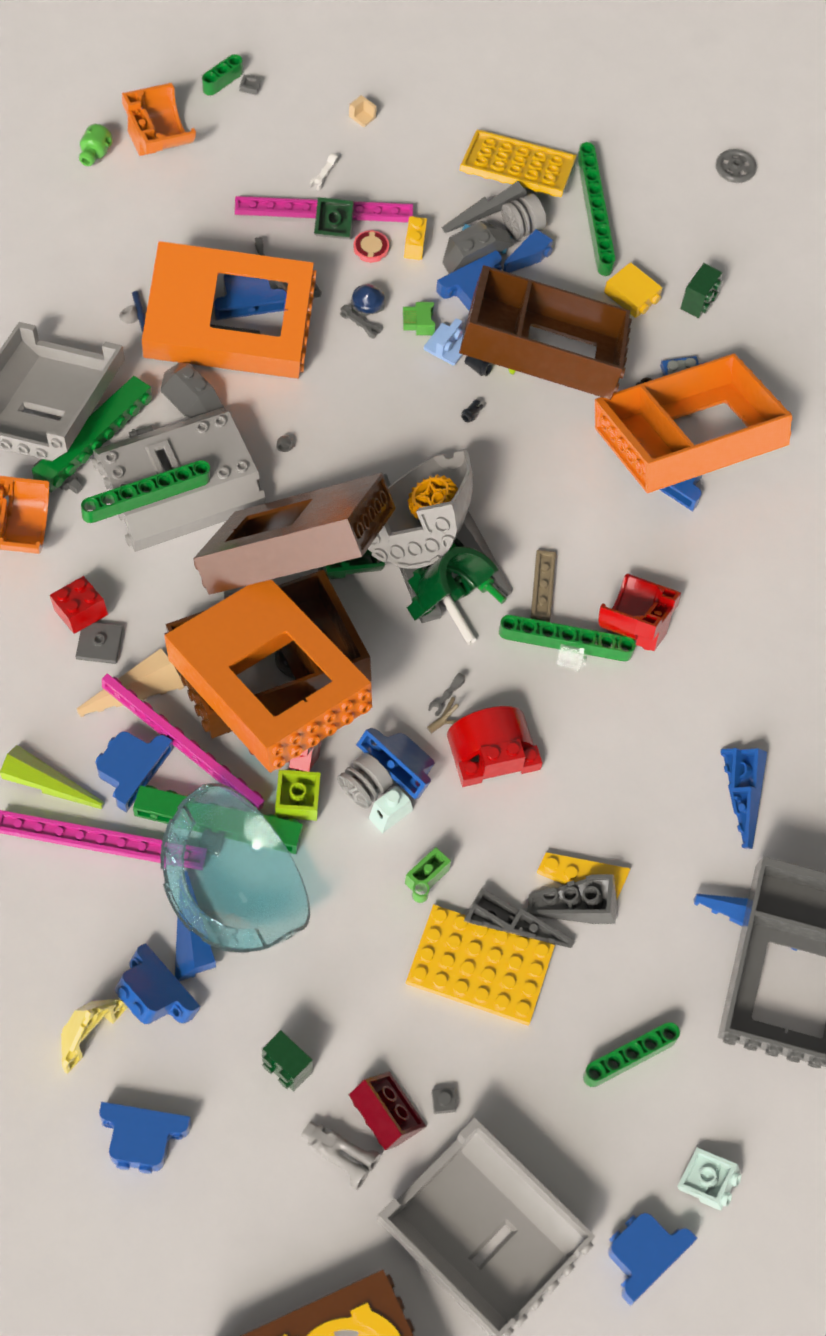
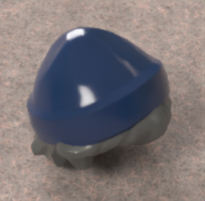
M364 284L354 290L351 298L352 310H355L357 313L361 312L362 315L375 314L384 310L385 296L381 289L371 284Z

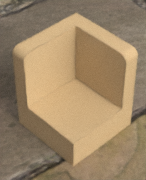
M361 95L349 104V117L365 127L376 118V105Z

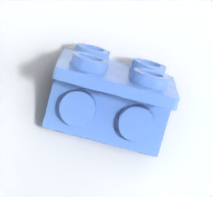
M456 318L450 326L442 323L424 345V350L454 366L463 355L459 353L463 338L462 321Z

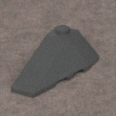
M614 875L586 876V879L577 882L570 881L567 882V885L558 888L551 887L529 894L527 912L536 917L591 924H615L617 900Z

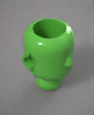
M92 124L86 129L80 140L82 152L79 154V160L83 165L92 166L95 163V159H101L105 156L112 145L113 139L108 128L101 124Z

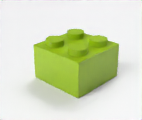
M279 770L275 815L285 819L317 821L320 772Z

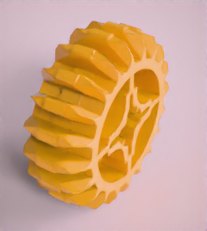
M437 474L434 478L431 475L429 479L423 478L421 483L416 482L417 486L412 487V492L408 494L409 510L419 520L416 512L419 508L451 502L458 488L453 480L445 475L439 476Z

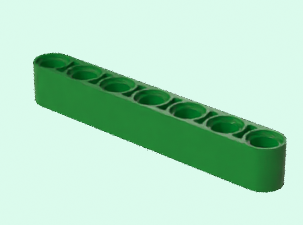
M199 460L85 498L81 502L82 519L87 523H95L205 486L210 481V465L206 461Z
M514 615L503 616L499 626V635L506 640L623 662L629 661L632 658L636 647L635 641L626 636Z

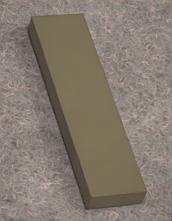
M536 551L530 619L550 622L556 552Z

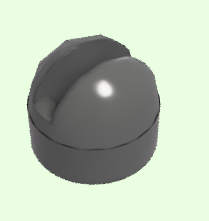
M288 436L279 437L276 445L277 450L289 452L292 448L291 439Z

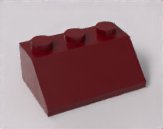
M390 1071L364 1079L348 1094L353 1101V1105L359 1110L365 1119V1123L371 1128L385 1151L399 1146L427 1127Z

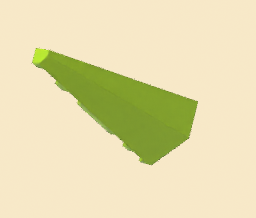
M16 745L7 753L0 770L2 779L40 789L42 793L98 809L103 808L104 801L20 746Z

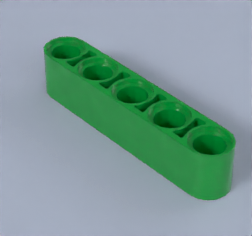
M672 1022L665 1023L587 1065L583 1074L585 1084L589 1087H597L672 1047L680 1036L679 1027ZM668 1031L672 1033L673 1038H667L664 1035V1032ZM645 1042H653L655 1048H648ZM633 1051L637 1058H630L626 1052ZM608 1061L616 1062L618 1068H611L608 1065ZM589 1071H596L599 1074V1078H592L589 1075Z

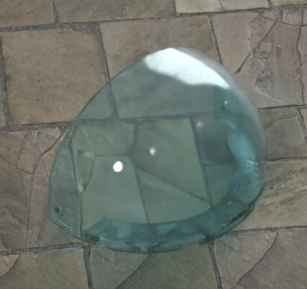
M204 784L187 796L177 807V812L166 827L160 855L161 869H163L165 881L163 883L164 890L174 912L190 932L193 931L205 943L220 950L236 953L256 952L272 948L304 930L310 920V904L303 879L285 844L266 818L243 795L224 784Z

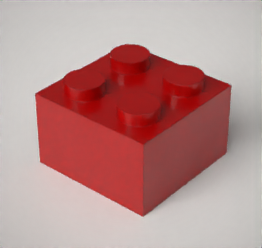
M85 576L49 595L55 612L73 634L108 615L104 599Z

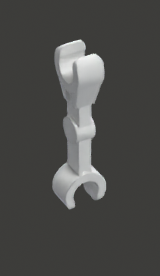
M330 154L327 164L321 169L320 174L310 181V188L314 184H318L317 191L322 189L324 178L328 176L331 168L335 167L338 163V160H336L338 158L337 155Z

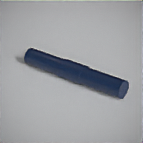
M133 291L132 297L137 309L141 331L143 332L146 318L139 292Z

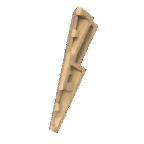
M161 648L118 678L122 682V686L127 690H133L141 701L149 696L163 695L167 691L182 690L184 688L174 665L169 661V658ZM103 689L79 706L77 713L80 717H84L85 714L95 711L102 712L106 708L120 707L123 704Z

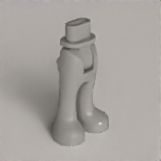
M311 1121L301 1136L308 1140V1145H312L321 1156L345 1170L350 1175L351 1186L358 1190L367 1178L368 1171H372L378 1163L381 1154L374 1150H363L329 1128L323 1129L324 1126L322 1124L318 1126ZM340 1151H344L347 1154L351 1155L355 1160L360 1162L363 1165V1167L343 1156L340 1153Z

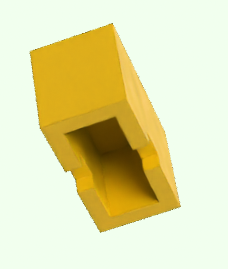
M409 216L404 258L422 260L427 218Z

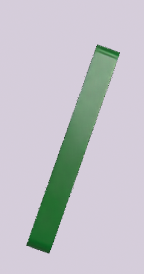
M584 142L579 147L577 161L596 267L600 275L609 276L613 272L615 253L595 147L592 143Z

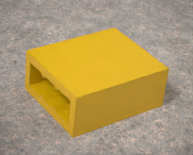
M630 262L606 281L604 293L622 308L630 310V314L637 318L640 314H645L651 305H655L660 301L662 287Z

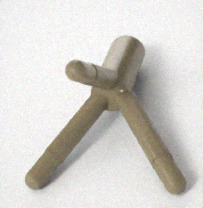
M455 697L451 698L442 716L427 727L431 734L444 724H454L458 721L446 720L459 707V704H455L451 708Z

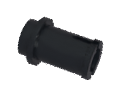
M474 400L467 409L462 411L461 418L467 423L474 421L477 413L483 409L482 404L477 407L481 403L480 401Z

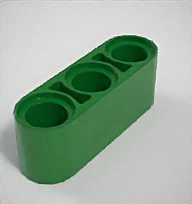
M236 54L230 55L202 75L203 93L209 96L215 95L241 77L243 74L242 57Z

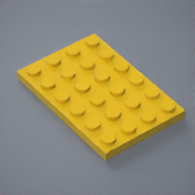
M477 129L460 164L459 171L482 176L485 179L490 178L501 183L514 184L519 181L524 188L535 192L547 193L554 197H562L577 155Z
M433 904L406 984L529 1026L555 945L463 921L466 915Z

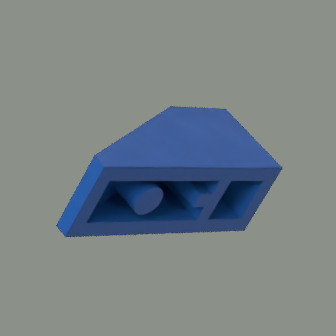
M535 229L504 261L503 271L512 273L540 263L545 257L551 255L553 239Z

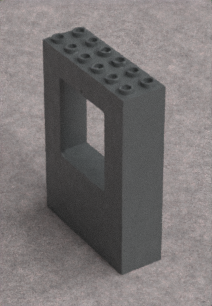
M763 856L755 866L718 1038L723 1039L722 1042L729 1045L739 1043L744 1045V1048L747 1050L757 1051V1049H761L769 1056L778 1057V1054L787 1057L786 1060L799 1063L801 1060L808 1062L810 1067L820 1069L821 1066L826 1067V1024L823 1037L818 1038L788 1030L785 1033V1028L753 1020L752 1013L769 942L826 957V873Z

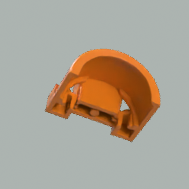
M172 83L122 93V105L128 115V133L139 156L194 142L196 137L195 128H192L190 132H185L181 124Z
M0 476V550L33 554L41 553L48 516L49 481ZM7 495H9L8 506L7 500L4 499Z

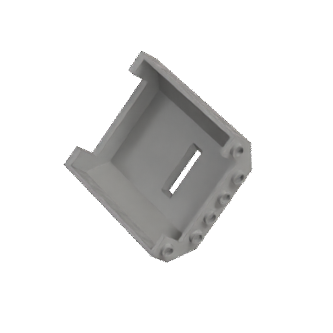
M18 322L0 349V448L50 461L66 453L124 362L123 345L104 342L102 355L39 340L36 325ZM25 408L43 413L60 416L61 419L60 421L46 417L25 413L23 411L25 410Z
M224 408L93 450L94 458L91 459L95 470L98 469L101 476H105L103 478L105 487L110 490L165 472L156 451L161 449L165 450L173 469L199 460L206 461L210 465V481L205 486L118 515L120 520L124 519L127 526L128 534L125 535L128 546L132 545L135 552L227 521L235 511L265 504L264 490L260 488L258 481L260 479L258 470L228 410L225 411Z
M476 1118L458 1134L457 1140L397 1200L394 1198L377 1216V1221L490 1336H510L514 1332L513 1327L515 1324L520 1327L528 1318L526 1313L532 1307L536 1310L544 1301L542 1298L546 1291L552 1293L560 1284L557 1281L562 1274L567 1276L575 1268L573 1262L580 1254L586 1255L594 1246L592 1240L595 1235ZM506 1225L512 1233L478 1266L472 1259Z

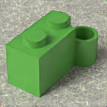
M437 847L406 874L405 885L412 890V898L418 903H423L428 899L430 888L450 869L451 861ZM416 891H424L425 894L419 895Z

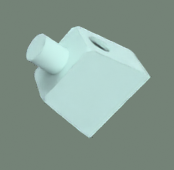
M396 786L374 803L369 819L381 833H384L413 811L411 801Z

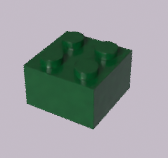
M318 197L314 234L322 237L351 240L355 210L354 201Z
M703 263L686 286L680 309L698 319L703 313L706 314L711 306V301L715 302L719 295L718 290L723 282L721 280L723 272Z
M282 1030L262 1048V1066L270 1074L274 1072L279 1077L278 1081L284 1088H290L294 1092L312 1074L313 1060Z

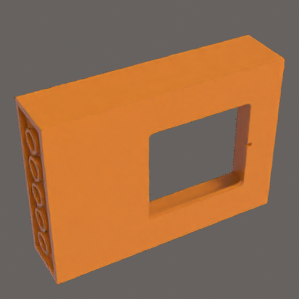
M158 241L142 336L143 358L299 379V373L304 370L317 270H313L314 263ZM223 273L287 282L286 310H284L281 336H269L210 327L218 274Z
M735 353L618 391L616 394L613 393L611 400L603 397L595 399V429L646 493L788 446L790 443L791 422L793 419L791 412L787 411L781 401L775 398L772 392L763 385L762 381L753 374L752 370ZM726 403L742 419L747 428L694 445L673 420Z
M272 579L247 585L164 635L169 661L270 773L282 768L285 763L299 757L305 750L316 746L321 740L333 735L344 725H349L355 718L366 714L372 708L371 682ZM294 641L332 682L306 698L307 702L302 700L280 715L273 716L236 675Z

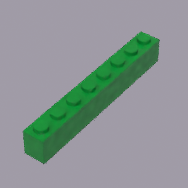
M135 376L131 377L89 416L66 453L53 461L42 459L32 469L33 479L49 481V492L59 488L63 481L72 476L81 464L88 461L89 457L93 454V450L101 448L107 440L112 439L114 434L120 428H123L132 417H135L141 408L150 403L152 399L151 386Z
M140 785L133 806L134 816L199 832L205 829L222 833L224 838L292 854H297L303 832V824L294 819L284 820L273 814H259V812L252 809L242 810L235 805L229 804L226 806L218 804L214 800L204 801L193 795L183 796L172 790H158L151 785Z

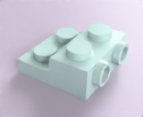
M696 1148L678 1184V1189L699 1198L701 1203L721 1211L723 1206L727 1207L730 1204L732 1187L739 1185L742 1175L740 1174L738 1164Z

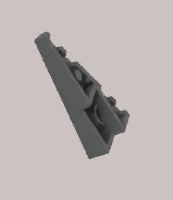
M517 181L490 201L483 197L445 224L442 230L444 233H448L465 224H470L502 210V206L505 203H510L513 200L518 201L521 197L526 196V190Z
M468 511L454 543L459 547L476 549L489 557L499 569L491 577L494 579L493 584L506 596H509L512 593V589Z
M483 888L477 894L463 920L467 923L572 948L575 943L571 938L522 908L517 910Z

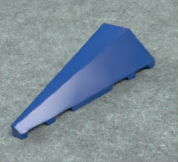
M738 748L721 749L720 753L724 757L726 765L724 770L728 774L730 783L728 788L734 814L738 818L739 825L737 828L741 832L743 840L741 845L742 848L753 849L767 751L759 748L744 750Z
M186 871L179 874L175 977L179 982L196 977L195 974L216 968V961Z
M707 894L695 895L694 905L702 904L711 908L712 913L716 915L718 913L730 917L729 921L740 926L743 925L748 898Z

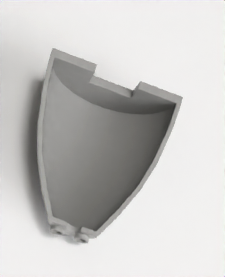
M467 449L455 451L452 458L445 454L432 456L388 487L396 509L368 548L372 552L373 557L382 562L387 561L396 564V567L414 569L433 564L450 549L461 530L472 499L473 471ZM437 474L439 476L445 475L453 480L458 491L452 501L419 508L416 511L419 520H417L410 512L407 501L409 499L408 494L412 492L411 488L417 486L416 482L421 483L423 478L429 479L430 475L434 478Z

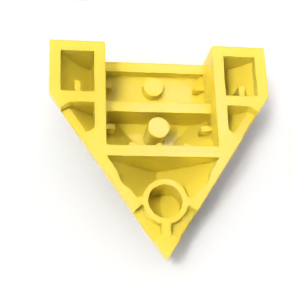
M121 999L91 1001L73 1012L68 1023L62 1029L61 1034L62 1066L67 1074L83 1058L79 1044L102 1018L105 1017L114 1024L128 1007Z

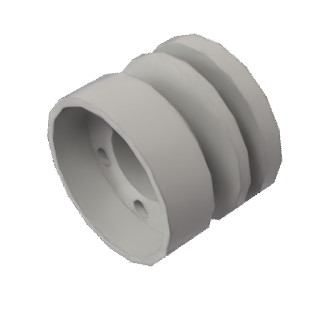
M528 194L521 197L518 201L513 200L502 206L503 223L509 235L515 240L527 236L535 229L540 231L546 227L544 208L534 194Z
M363 753L353 762L354 769L347 767L345 773H341L338 776V782L345 793L356 804L367 809L371 806L372 802L377 800L378 796L376 793L384 794L393 785V781L388 771L379 761L370 754Z

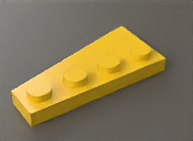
M547 852L537 870L538 874L563 885H567V882L570 881L577 882L586 879V876L613 874L616 900L630 872V868Z

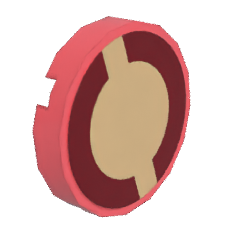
M373 230L364 231L354 240V253L365 262L381 261V258L386 257L389 251L388 239L380 232Z

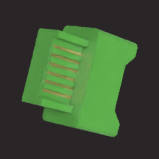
M416 302L415 307H403V331H416V335L432 336L435 332V322L431 320L434 302Z

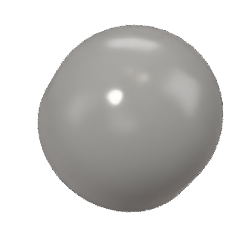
M128 306L120 312L119 317L124 323L132 324L138 320L137 309L135 306Z

